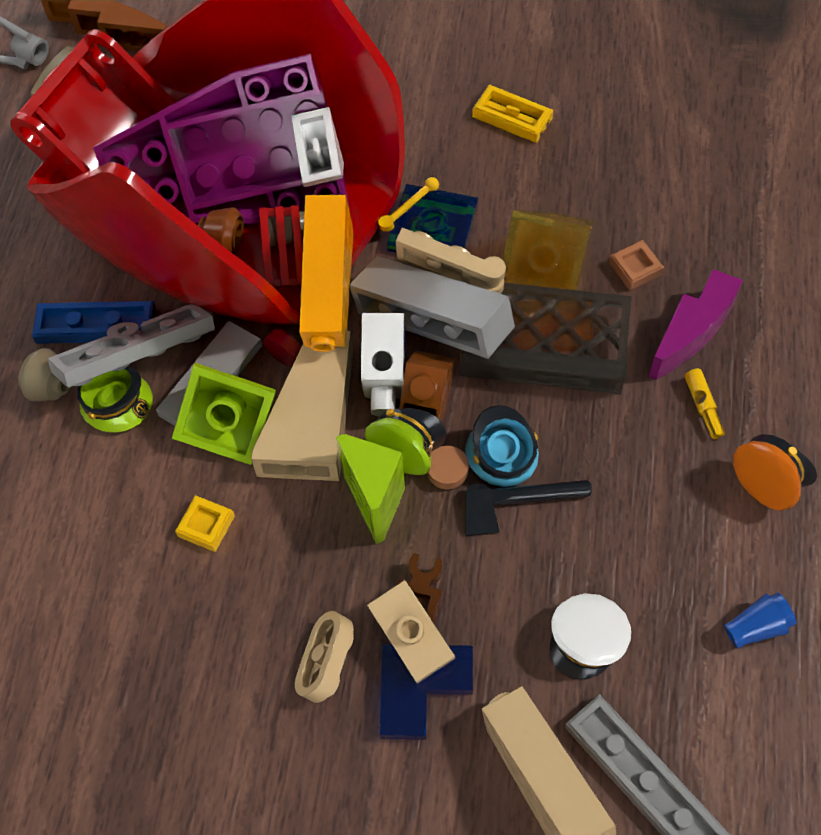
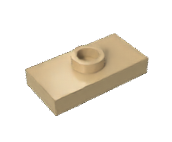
M405 580L367 605L417 684L456 659Z

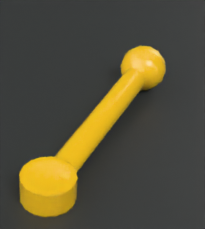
M427 178L425 186L390 216L380 217L378 220L380 230L383 232L391 231L394 228V221L429 191H436L439 188L437 178Z

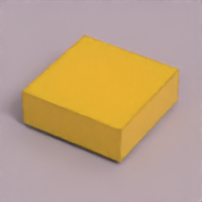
M195 495L175 532L179 538L216 552L235 514L229 508Z

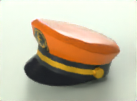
M761 434L753 437L750 442L740 445L733 454V466L741 485L757 501L770 509L784 511L793 508L799 501L801 487L812 485L817 479V472L813 463L795 447L774 435Z

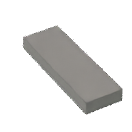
M228 321L195 362L238 377L262 347V342L259 337ZM193 365L156 409L159 417L174 426L178 419Z

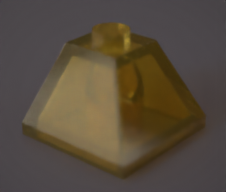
M514 209L503 255V261L506 265L504 288L573 304L586 260L594 221L560 213Z

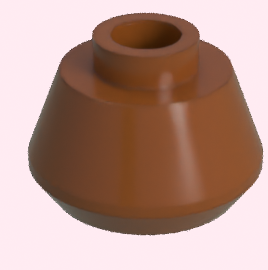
M230 207L210 211L207 217H201L198 226L236 255L243 237V215L236 208Z

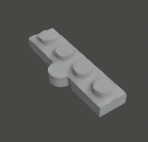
M189 304L144 321L141 324V331L135 323H119L107 330V336L47 359L52 374L65 386L85 385L94 377L106 372L123 370L134 361L147 356L161 355L167 348L182 342L188 343L198 340L201 335L215 330L213 317L202 308Z

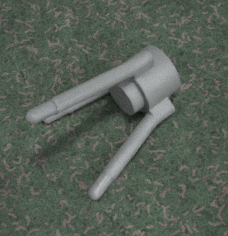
M0 16V25L15 34L11 41V50L16 55V57L0 55V63L16 65L25 70L30 63L35 66L41 65L47 58L49 51L47 40L23 30Z

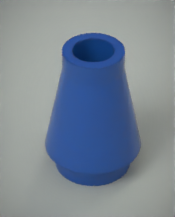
M777 592L771 596L765 593L736 618L724 624V629L734 647L739 649L747 644L789 634V628L795 626L797 621L790 605L781 593Z

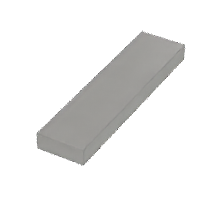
M600 694L566 723L565 729L661 835H730Z

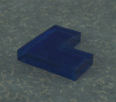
M382 645L380 739L426 740L427 694L473 695V646L448 645L456 659L417 684L393 645Z

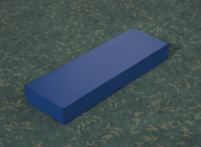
M154 301L37 303L32 337L36 344L89 343L107 336V330L110 327L124 322L137 324L141 331V324L144 321L155 318L156 306Z

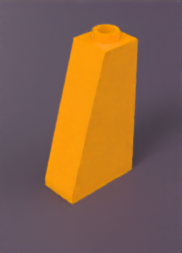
M305 195L299 332L304 346L318 352L333 351L335 347H346L353 250V226L346 195Z

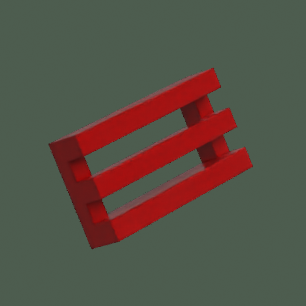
M299 205L285 208L283 206L268 209L267 207L259 208L264 279L274 288L301 286L303 250ZM291 216L296 278H289L284 217ZM272 217L276 219L281 279H273L268 225V218Z

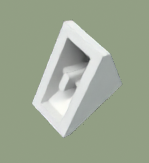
M326 107L292 115L304 187L342 179L344 162L330 108Z

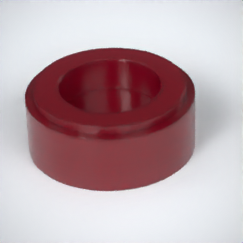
M273 329L263 341L267 351L277 361L288 367L293 366L301 349V345L293 336L281 329Z

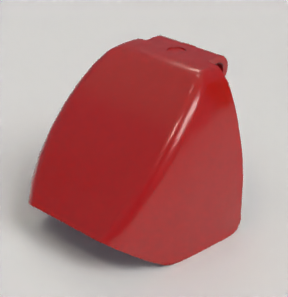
M203 0L159 33L133 57L108 34L99 30L88 31L60 65L56 66L43 80V84L11 119L10 125L15 135L43 161L31 176L27 185L28 190L50 216L111 264L161 292L209 311L265 324H300L301 286L274 288L264 279L259 224H244L241 245L238 253L234 255L198 226L199 223L191 221L126 166L109 162L99 167L93 147L234 71L311 53L323 86L327 105L331 111L344 162L343 173L353 226L352 267L379 228L378 220L389 213L399 194L405 159L404 115L401 91L390 66L343 0ZM97 44H100L103 47H105L112 54L114 59H111L104 55L98 48ZM292 242L286 245L289 278H296ZM270 247L273 279H281L278 250L275 247Z

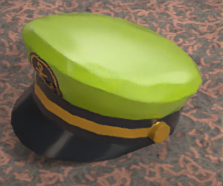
M129 366L123 370L109 371L96 376L89 383L77 388V399L83 418L94 428L105 432H122L139 425L148 415L153 403V395L148 383L140 376L137 370Z
M414 408L389 409L384 411L375 422L366 427L365 438L369 442L402 452L404 474L424 475L431 468V452L439 448L445 441L446 430L443 423L436 416L424 410Z

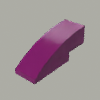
M713 269L699 299L683 294L655 354L649 374L650 378L657 380L677 369L696 355L713 338L725 322L737 299L743 283L742 279Z

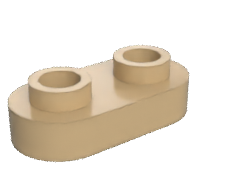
M329 611L317 620L311 631L296 675L295 690L298 695L314 703H320L336 692L347 652L354 639L353 623L350 619L336 611Z

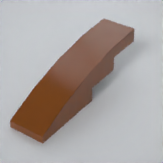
M41 0L49 21L73 23L76 34L86 35L90 30L102 31L112 37L124 50L140 51L148 42L167 28V25L159 20L114 0Z

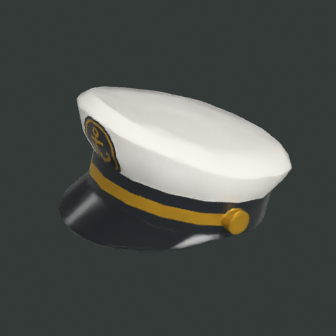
M584 593L572 596L557 607L552 617L553 633L550 640L552 662L562 674L573 679H589L604 672L612 663L618 661L624 655L631 641V626L626 613L615 602L601 595Z

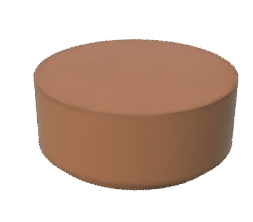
M441 446L431 452V468L427 473L430 482L434 486L445 490L461 486L468 476L469 463L467 456L462 450L454 446Z

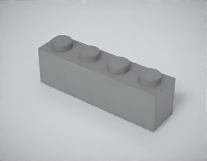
M376 256L349 285L358 314L404 313L406 331L489 359L515 327L509 296L384 257Z

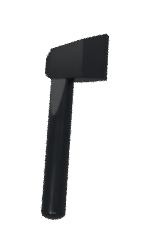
M589 480L489 489L484 484L470 485L466 490L465 536L500 532L494 506L589 497L592 494V485Z

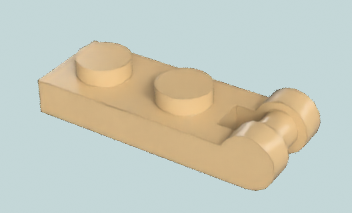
M405 228L401 229L395 240L397 261L499 293L503 291L506 265L499 257L492 256L484 260L471 255L463 247L457 245L448 246L434 240L427 233L421 231L412 232Z

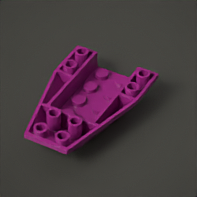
M311 53L234 71L93 147L99 167L109 162L126 166L194 223H199L201 217H207L210 211L234 207L243 215L244 224H258L259 208L267 207L268 209L279 206L285 208L299 205V211H305V195H346L349 207L344 173L343 178L307 187H304L302 183L291 116L328 107L323 86Z

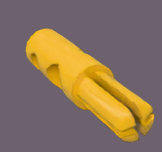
M699 368L688 371L684 377L699 415L703 416L711 438L719 439L725 435V431L716 412L717 406L704 374ZM706 394L705 400L700 403L701 398Z

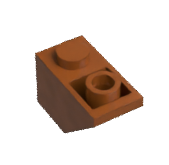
M415 351L406 363L399 409L414 408L424 410L433 414L442 422L449 399L456 358Z

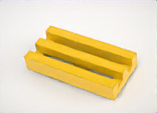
M489 84L473 107L472 117L537 143L540 139V133H544L547 123H550L553 119V110Z

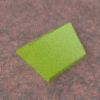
M195 362L172 439L251 465L252 451L269 417L276 390Z
M347 434L339 435L336 437L342 474L375 543L378 544L384 541L405 490L403 454L400 451Z

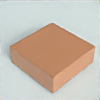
M643 240L610 255L609 264L629 291L663 275L664 266Z

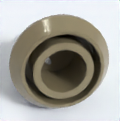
M42 348L29 354L19 371V388L23 396L32 402L57 400L71 388L65 386L52 374L47 358L57 354L48 348Z

